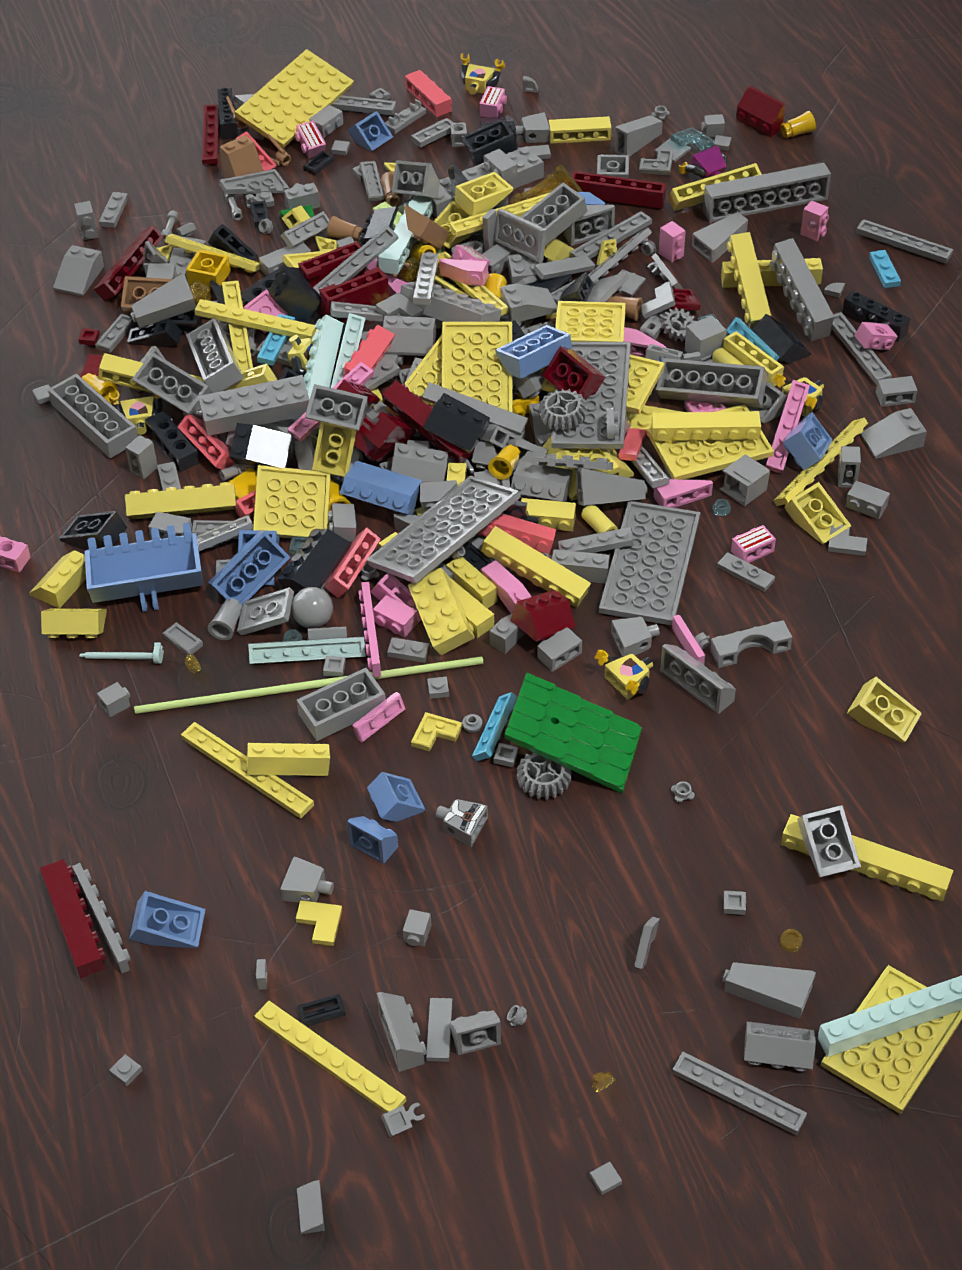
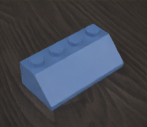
M545 325L496 349L495 352L507 372L522 379L548 366L560 346L572 349L571 335Z
M356 461L345 475L340 493L413 515L420 493V483H423V481Z
M260 530L208 583L225 600L233 598L238 600L240 605H243V602L249 600L288 561L290 556L264 530Z

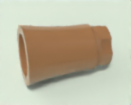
M390 171L381 176L380 182L384 190L386 202L390 206L396 207L402 202V194L392 192L394 171Z
M333 216L328 224L327 237L344 239L351 236L354 242H356L362 233V228Z
M611 296L606 301L625 303V317L635 321L639 320L642 313V298Z

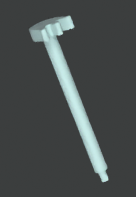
M155 643L153 653L85 652V654H80V657H85V659H153L155 664H161L164 650H162L163 646H161V643Z

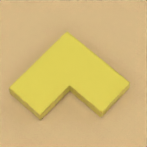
M425 712L411 741V746L430 751L437 737L456 742L463 724L462 722Z
M300 900L296 922L315 925L312 937L314 944L334 946L342 914V906Z

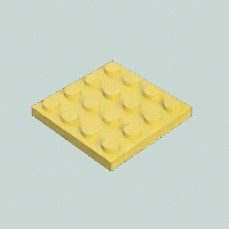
M558 301L555 328L570 334L571 342H624L625 303Z
M258 465L253 530L277 531L279 537L306 540L312 530L327 529L330 473Z

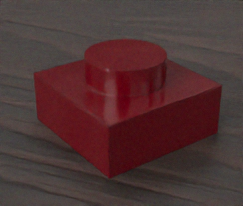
M83 328L78 339L79 344L95 346L100 336L99 330Z

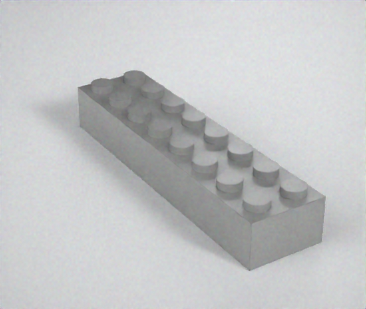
M528 146L506 154L517 164L518 177L507 182L513 189L544 177V162ZM483 163L462 171L468 181L490 174L484 169ZM449 177L439 180L438 198H433L432 214L435 218L441 214L451 201L455 202Z
M819 163L706 185L704 189L703 213L708 222L711 223L720 221L736 212L746 216L807 204L811 201L827 200L831 173L825 163Z

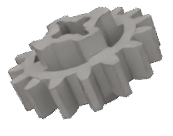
M677 308L674 311L669 309L661 320V328L665 329L664 334L669 333V338L673 336L675 341L679 338L683 342L686 339V326L697 321H693L694 316H689L690 312L684 313V309H681V311H678Z

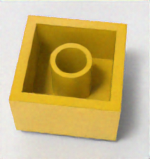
M198 250L186 268L188 285L210 289L209 282L212 280L222 286V282L225 281L231 271L229 256Z

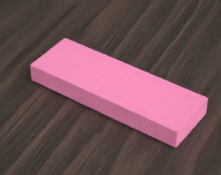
M680 615L673 616L672 630L685 651L694 659L704 664L705 654Z
M395 692L352 725L358 741H365L405 710L399 693Z

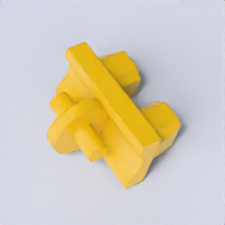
M520 393L517 394V399L512 400V412L525 417V414L529 413V404L539 403V396L523 398Z

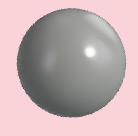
M307 587L300 590L294 596L291 612L299 625L309 629L319 628L325 625L331 618L333 603L330 596L324 590L317 587Z

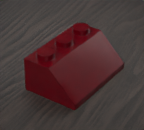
M748 86L737 105L736 119L772 137L781 131L780 125L783 124L785 104L752 86Z
M562 346L558 348L542 375L560 391L562 388L564 391L569 389L571 392L576 391L577 394L582 395L583 399L596 393L606 378L574 350Z
M556 590L517 601L510 619L536 642L552 637L558 631H562L567 627L570 630L576 627L568 599Z

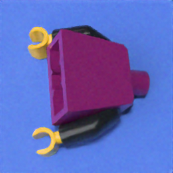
M717 145L694 154L689 164L684 162L683 166L679 165V173L686 174L690 172L702 179L722 174L727 167V156L721 153Z

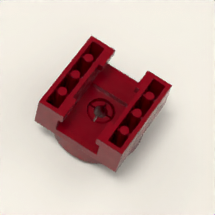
M357 241L300 262L298 263V268L313 288L361 248ZM365 267L351 280L319 289L321 297L319 295L318 297L322 304L316 313L322 318L328 315L342 323H347L348 318L331 316V301L376 306L379 302L389 298L388 277L379 267L371 270Z
M344 379L337 387V390L367 396L366 411L372 404H377L380 401V398L366 386ZM380 412L377 416L379 419L377 423L365 414L359 431H356L353 448L355 449L356 447L363 451L364 455L371 461H382L390 451H394L395 443L406 444L416 432L401 417L389 416L384 412Z

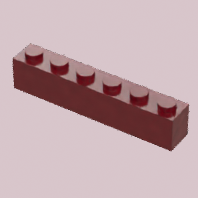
M573 171L570 180V188L574 191L590 192L600 200L653 208H663L665 202V183Z
M154 225L146 228L137 236L95 286V292L104 301L115 296L124 286L125 276L131 277L142 264L145 242L149 241L156 247L162 240V234Z
M396 380L382 393L383 404L439 449L448 452V456L457 463H464L474 453V449L468 453L424 429L423 427L433 407L425 404L419 395L410 392L405 384H400Z
M62 859L40 867L80 979L104 970L102 961L106 960L103 949L97 948L96 944L100 943L96 931L91 932L90 927L93 926L90 914L85 915L84 910H87L84 898L79 899L78 894L81 893L77 881L73 882L71 879L75 877L71 865L67 866L65 860Z

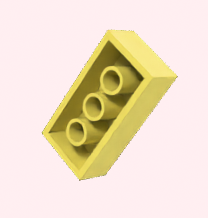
M442 568L424 576L421 581L408 585L432 646L440 655L475 638L452 582Z

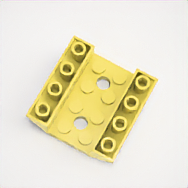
M552 436L543 445V448L547 449L546 454H556V458L570 455L573 456V459L579 460L580 456L590 457V461H596L597 458H608L607 462H613V470H589L628 478L634 476L633 471L623 460L619 459V455L614 449L552 448ZM554 466L573 470L568 497L571 501L578 499L576 469Z

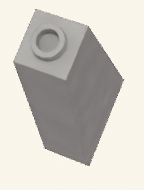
M650 115L618 125L615 132V153L618 155H629L630 157L662 134L663 121Z
M736 212L694 232L692 235V247L713 263L728 250L727 242L730 240V235L747 233L748 220L739 212Z
M185 274L177 276L131 305L133 309L131 316L134 323L138 322L139 328L194 310L196 304Z
M575 468L579 505L646 499L647 486L643 480L584 468Z
M733 962L731 969H726L722 982H725L724 991L800 1019L814 984L816 972Z

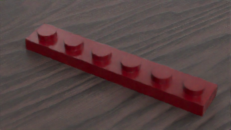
M218 104L204 105L202 164L213 165L218 164Z

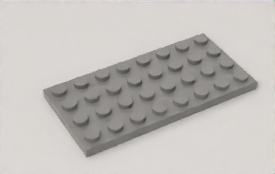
M571 342L572 350L606 378L598 391L585 399L587 414L582 424H578L577 428L572 427L571 431L565 429L564 432L562 429L556 431L553 428L552 448L624 449L631 342ZM607 408H614V411H618V422H615V424H618V435H615V439H607Z
M469 476L366 559L368 565L417 583L442 561L449 558L453 552L461 548L465 542L474 537L482 528L486 527L493 519L501 515L504 510L513 505L521 497L518 490Z
M628 501L621 529L631 527L634 545L615 549L599 606V613L626 618L642 617L644 621L672 625L673 616L677 614L700 519V512Z

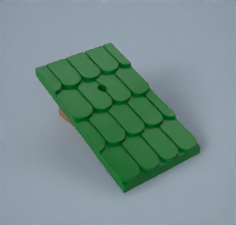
M526 673L505 732V739L511 741L512 746L519 747L518 754H529L532 756V752H535L623 794L642 727L633 721L613 714V711L583 700L576 694L556 687L554 683Z

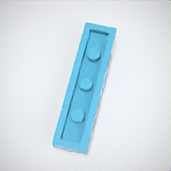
M283 314L278 315V317L295 321V317ZM269 332L257 356V362L273 366L288 336Z
M735 317L726 331L730 335L737 331L777 361L779 356L740 318Z
M513 692L498 698L472 755L476 761L488 759L493 755L495 745L501 738L503 727L507 724L508 716L514 708L517 696Z

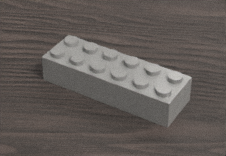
M794 239L775 243L770 267L772 271H775L777 281L783 287L784 295L788 296L790 306L797 314L798 322L803 325L804 334L809 337L810 341L829 336L834 315Z
M408 282V284L402 285L400 293L412 302L416 282ZM434 284L430 305L416 304L423 309L422 314L443 322H500L501 309L496 308L494 304L482 303L480 299L468 298L466 294H457L454 290L443 289L437 284Z
M215 318L186 335L203 380L209 386L212 393L225 391L226 388L239 383L244 378L227 336Z
M667 358L662 360L665 368L658 379L656 391L661 399L722 403L738 406L746 404L749 407H762L768 378L765 367Z
M78 374L48 389L51 405L109 458L126 450L125 447L138 437L136 426Z
M303 375L198 396L207 436L234 431L237 423L258 426L301 417L307 411L310 400Z

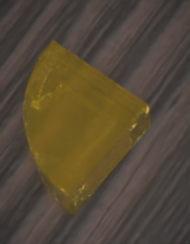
M599 1072L593 1076V1088L598 1093L613 1083L615 1078L610 1072H606V1074Z

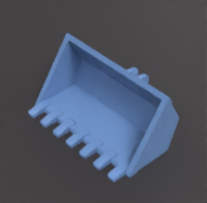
M190 523L183 524L184 535L176 536L173 525L167 526L168 538L160 539L159 529L152 528V540L144 541L143 531L138 530L135 532L137 543L131 544L128 543L127 533H120L121 545L113 546L111 536L106 535L103 537L105 548L97 549L95 538H88L89 550L85 551L87 591L90 594L92 603L140 595L142 611L145 612L148 608L145 595L152 594L153 608L157 610L159 606L156 593L202 586L203 578L196 533H191Z

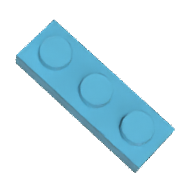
M886 251L870 252L869 259L884 288L900 286L901 280Z

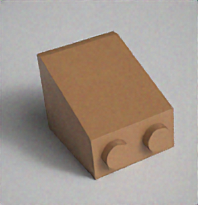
M246 135L219 147L225 179L264 171L255 144Z

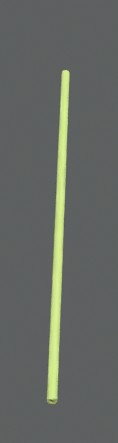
M483 657L381 671L380 677L373 678L376 680L483 664ZM347 676L134 706L135 714L320 688Z

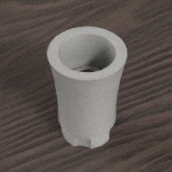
M233 598L226 599L221 605L218 613L208 625V631L213 637L220 640H230L233 637L234 629L242 610V605L239 604L238 600Z

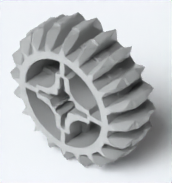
M563 388L561 391H557L555 389L554 393L549 392L548 396H544L540 402V419L545 426H549V429L555 428L556 431L562 429L563 432L565 429H569L571 431L572 427L577 428L578 424H582L583 420L586 419V401L576 391L571 392L570 389L564 391Z
M532 752V756L526 754L525 759H521L520 765L517 767V780L520 788H523L524 794L529 793L530 797L536 795L538 800L541 797H545L547 800L549 796L555 799L557 794L562 795L563 790H567L568 784L571 782V769L535 752Z

